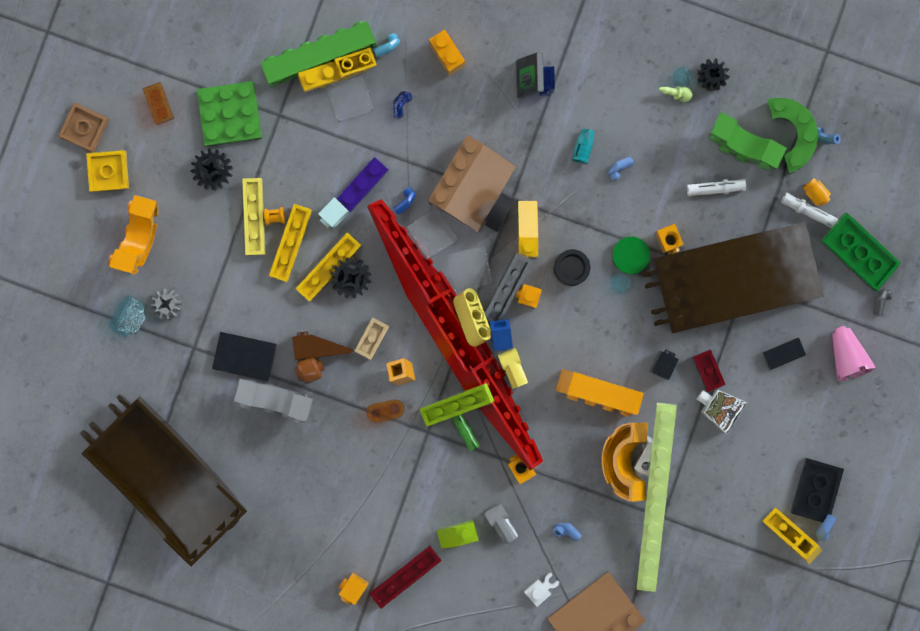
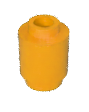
M815 178L803 187L804 193L815 206L819 204L824 206L831 200L829 198L831 193Z

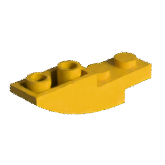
M367 48L336 58L333 62L299 72L297 76L305 93L357 76L376 67L377 64L371 48Z

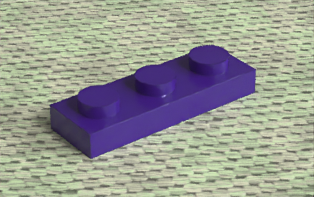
M374 157L337 197V200L351 213L385 176L389 169Z

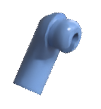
M817 127L818 141L824 144L840 143V135H825L824 129Z
M627 157L619 160L609 169L608 176H610L612 181L621 177L619 174L620 170L633 166L632 158Z
M827 515L823 524L816 530L817 539L822 541L828 540L829 532L837 520L834 516Z
M558 523L553 529V534L556 537L569 535L575 542L582 536L570 523Z

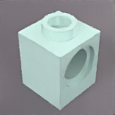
M334 197L320 211L319 215L322 217L320 221L327 228L331 226L334 229L349 214V211Z

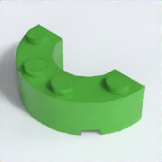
M788 98L767 99L772 119L788 121L797 131L798 139L795 147L790 152L784 154L789 174L795 173L809 162L815 152L818 141V129L815 119L810 111L797 101Z
M723 112L719 113L709 133V140L719 146V151L725 154L731 153L735 155L737 161L742 163L748 161L766 171H769L770 168H778L787 149L786 147L772 139L761 138L747 132L737 124V120Z

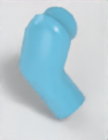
M397 34L389 35L387 37L388 43L374 49L377 57L391 52L399 45L400 39H398Z

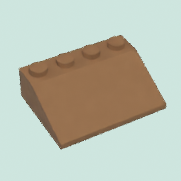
M467 135L430 196L428 203L478 232L516 166L486 145Z
M606 572L547 618L556 631H634L646 622L609 572Z

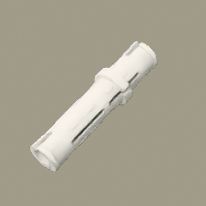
M723 179L721 182L687 185L688 197L746 191L745 179L731 181Z
M787 192L781 200V204L794 209L796 213H802L830 229L838 220L837 217Z

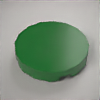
M635 236L625 237L614 246L612 261L621 272L637 274L648 266L650 249L640 238Z

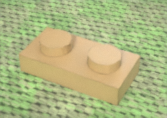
M372 317L355 352L372 360L390 326Z

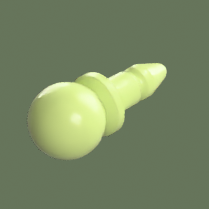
M688 87L659 88L660 92L671 95L675 100L679 99L681 102H688L693 96L691 89Z

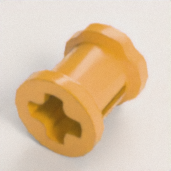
M283 206L280 209H264L266 226L270 223H286Z

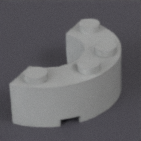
M240 379L234 402L240 403V407L251 409L253 406L264 408L265 412L275 414L277 411L282 413V417L294 418V422L305 424V421L307 422L309 419L314 398L287 388Z

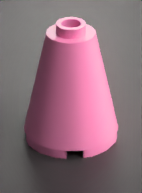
M841 326L834 329L835 333L832 334L838 381L848 380L847 376L856 378L876 369L875 364L851 328Z

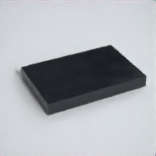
M220 332L212 369L269 381L277 344Z
M805 458L790 513L823 523L828 514L832 515L844 469Z

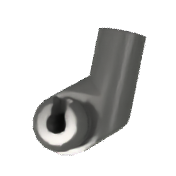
M880 290L874 305V315L883 316L886 300H891L893 297L891 290Z

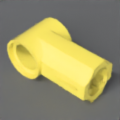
M516 348L498 354L501 366L506 371L512 388L527 384L528 381L521 367L522 363Z

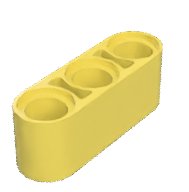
M468 288L455 296L453 303L468 343L473 347H477L490 339L491 330L477 293L473 289Z

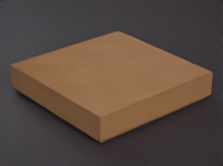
M74 102L58 137L94 153L110 119Z

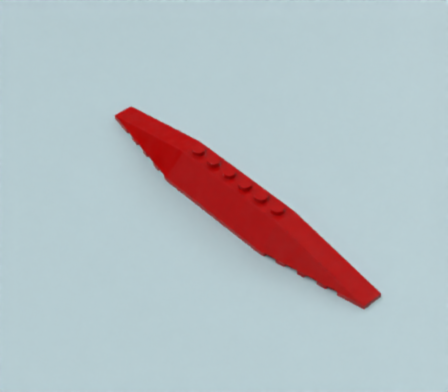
M380 199L367 206L408 300L461 386L467 391L487 383L494 401L479 407V410L529 470L534 469L543 462V459L534 439H530L527 432L529 427L526 422L522 421L519 414L521 411L519 405L514 403L511 396L513 391L510 386L507 387L503 378L506 375L486 342L477 347H473L468 343L453 303L455 296H457L444 274L434 268L432 265L434 262L429 256L425 257L419 248L421 246L417 241L414 243L407 235L409 233L408 230L397 223L395 220L397 217L384 201Z

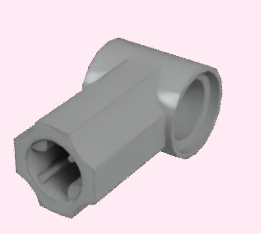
M501 503L484 512L489 523L495 528L504 544L510 543L518 537L517 531L509 521V516Z

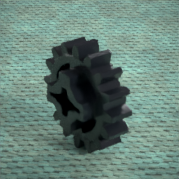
M210 148L208 153L201 151V157L195 156L197 162H191L195 169L190 171L196 174L193 180H199L197 185L201 187L204 184V189L206 190L210 186L213 191H216V186L222 189L223 182L229 183L227 177L233 176L229 173V170H233V167L228 165L231 160L225 159V153L220 155L218 149L214 153ZM210 158L209 161L203 163L204 160ZM219 160L222 161V163H223V165H224V169L220 168V166H219L220 161H219ZM214 167L219 172H209L206 168ZM200 170H202V171L204 172V174H205L204 178H205V179H203V178L201 177V175H200ZM221 176L219 180L214 182L215 178Z
M345 257V262L339 259V265L332 266L335 271L329 272L333 276L329 282L335 283L332 289H339L337 294L342 295L344 293L345 298H348L349 294L356 298V293L362 296L361 290H368L366 283H371V280L367 279L371 275L370 272H366L369 268L368 265L362 266L363 261L360 259L356 262V257H352L351 261L348 257ZM348 265H355L358 268L349 269ZM342 271L341 278L338 279L339 272ZM348 274L353 275L352 281L347 280ZM351 286L353 289H352V290H347V289H344L343 287Z

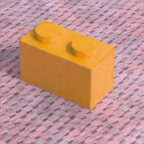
M445 29L429 39L430 47L449 76L465 67L466 61Z

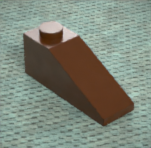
M308 331L297 332V336L292 337L295 360L354 353L353 349L312 334L308 335Z

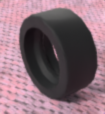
M501 194L491 210L485 226L498 232L510 213L515 200Z
M570 249L562 252L557 257L553 268L558 281L564 285L575 286L587 279L591 266L588 257L583 252ZM567 257H577L583 264L582 274L575 279H569L561 272V264Z

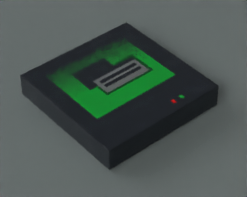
M536 52L517 59V98H525L543 92V53Z

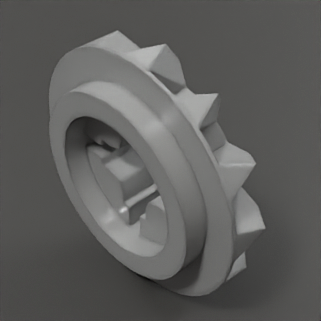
M160 290L151 298L153 314L160 319H172L181 310V298L173 290ZM162 299L165 301L171 300L169 303L171 311L165 307L161 308L163 305Z

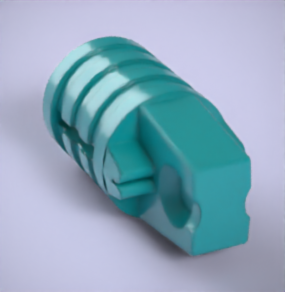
M581 130L576 141L572 161L579 164H588L591 149L593 148L595 133L593 130Z

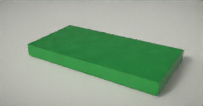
M844 213L820 241L874 292L880 289L901 264L897 258L848 213Z

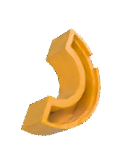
M134 195L133 200H130L127 211H129V224H127L125 229L126 237L120 243L119 248L115 249L114 254L110 255L108 260L110 268L133 275L139 272L137 270L138 266L143 267L149 255L157 229V224L154 223V216L158 217L157 201Z
M648 422L626 423L614 429L615 432L608 436L604 444L601 459L603 475L607 484L612 486L613 492L620 498L631 502L645 501L646 481L640 479L634 473L631 457L636 446L647 442Z

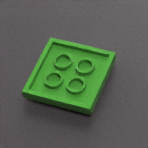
M254 81L197 89L204 144L206 147L262 139Z

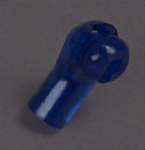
M402 91L394 99V118L403 117V105L412 100L410 92Z

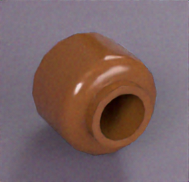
M315 357L306 358L297 362L295 371L299 381L308 384L321 379L324 367L321 360L317 361Z

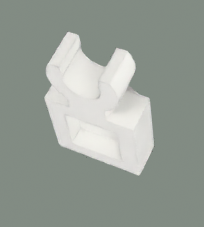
M551 572L545 576L543 582L537 579L524 591L537 607L551 595L548 589L559 585L558 580L554 583L549 582V578L552 577Z

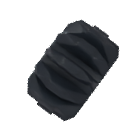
M715 58L713 63L710 59L706 60V64L701 63L700 68L702 70L697 71V74L701 77L697 81L704 82L701 86L702 88L708 85V91H712L713 87L718 91L720 86L724 87L727 84L725 80H728L730 76L725 74L729 71V68L723 69L725 62L718 64V59ZM715 72V77L711 78L710 74Z

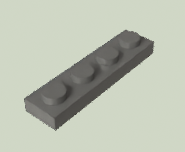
M516 251L513 253L484 309V314L489 324L490 321L502 320L533 262L532 258Z

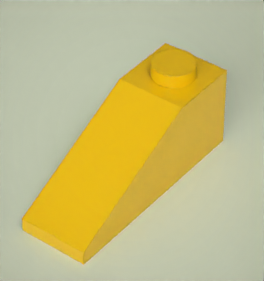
M518 201V253L529 258H538L537 201Z
M776 507L762 521L808 564L822 552V549L815 541Z

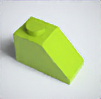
M473 519L436 530L441 549L479 541Z

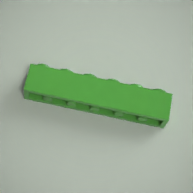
M368 21L356 22L349 29H338L335 31V34L330 36H320L317 38L318 41L302 43L297 49H286L279 56L275 57L272 55L266 57L261 62V66L268 84L272 88L297 78L299 72L333 62L336 58L367 48L377 47Z

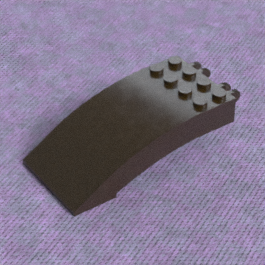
M806 222L654 258L656 270L642 273V277L645 278L655 274L658 275L659 281L647 283L645 289L660 286L665 307L651 310V314L656 315L666 311L668 319L656 320L654 326L669 323L672 333L824 297Z
M119 394L117 396L118 401L127 409L122 412L115 404L110 403L108 407L118 418L105 431L92 421L89 426L99 437L95 440L87 431L83 430L80 434L90 445L81 454L130 501L163 538V541L192 567L247 510L198 453L141 396L131 404L125 397Z

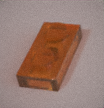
M161 82L142 88L156 125L175 119Z

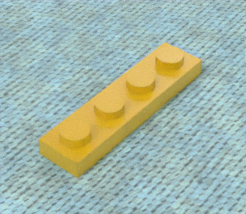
M293 204L269 274L270 277L285 282L289 281L313 211L312 209Z
M347 232L297 286L296 290L311 302L329 280L333 278L329 274V272L335 271L332 266H338L339 259L342 262H345V257L350 259L362 245Z

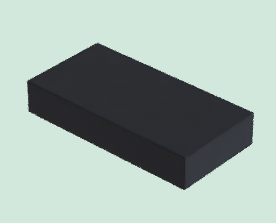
M799 337L762 352L770 370L806 356Z

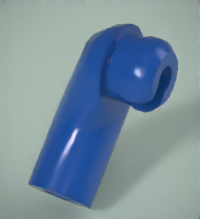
M407 188L403 191V195L406 198L394 207L398 215L408 209L414 201L416 193L415 191L413 192L412 188Z

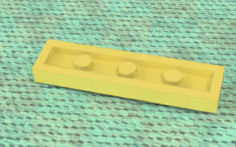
M242 179L245 255H266L263 179Z

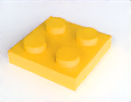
M125 150L86 153L90 192L129 189L127 154Z

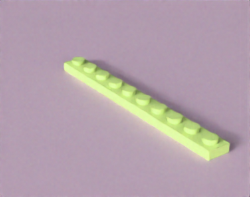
M657 403L637 590L656 592L677 405Z

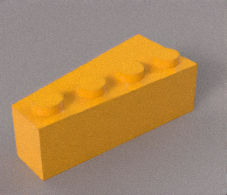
M565 369L561 370L555 390L567 394L566 398L578 401V398L585 399L584 404L595 407L596 403L602 405L601 409L613 412L614 408L620 410L619 414L628 417L631 414L638 415L644 393Z

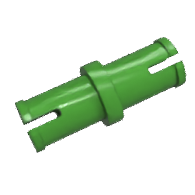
M460 414L452 417L451 419L459 431L458 435L459 437L462 436L469 452L479 447L480 445L472 433L473 429L468 426L463 415Z

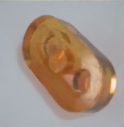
M393 399L371 404L366 414L370 421L377 423L401 417L405 407L400 400ZM393 405H397L399 407L398 412L392 411ZM374 409H378L380 411L379 416L373 415Z

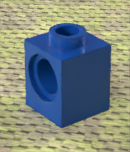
M509 319L490 321L494 351H505L513 348Z

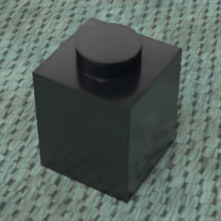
M667 349L664 352L659 351L649 372L669 380L679 359L675 358V353Z

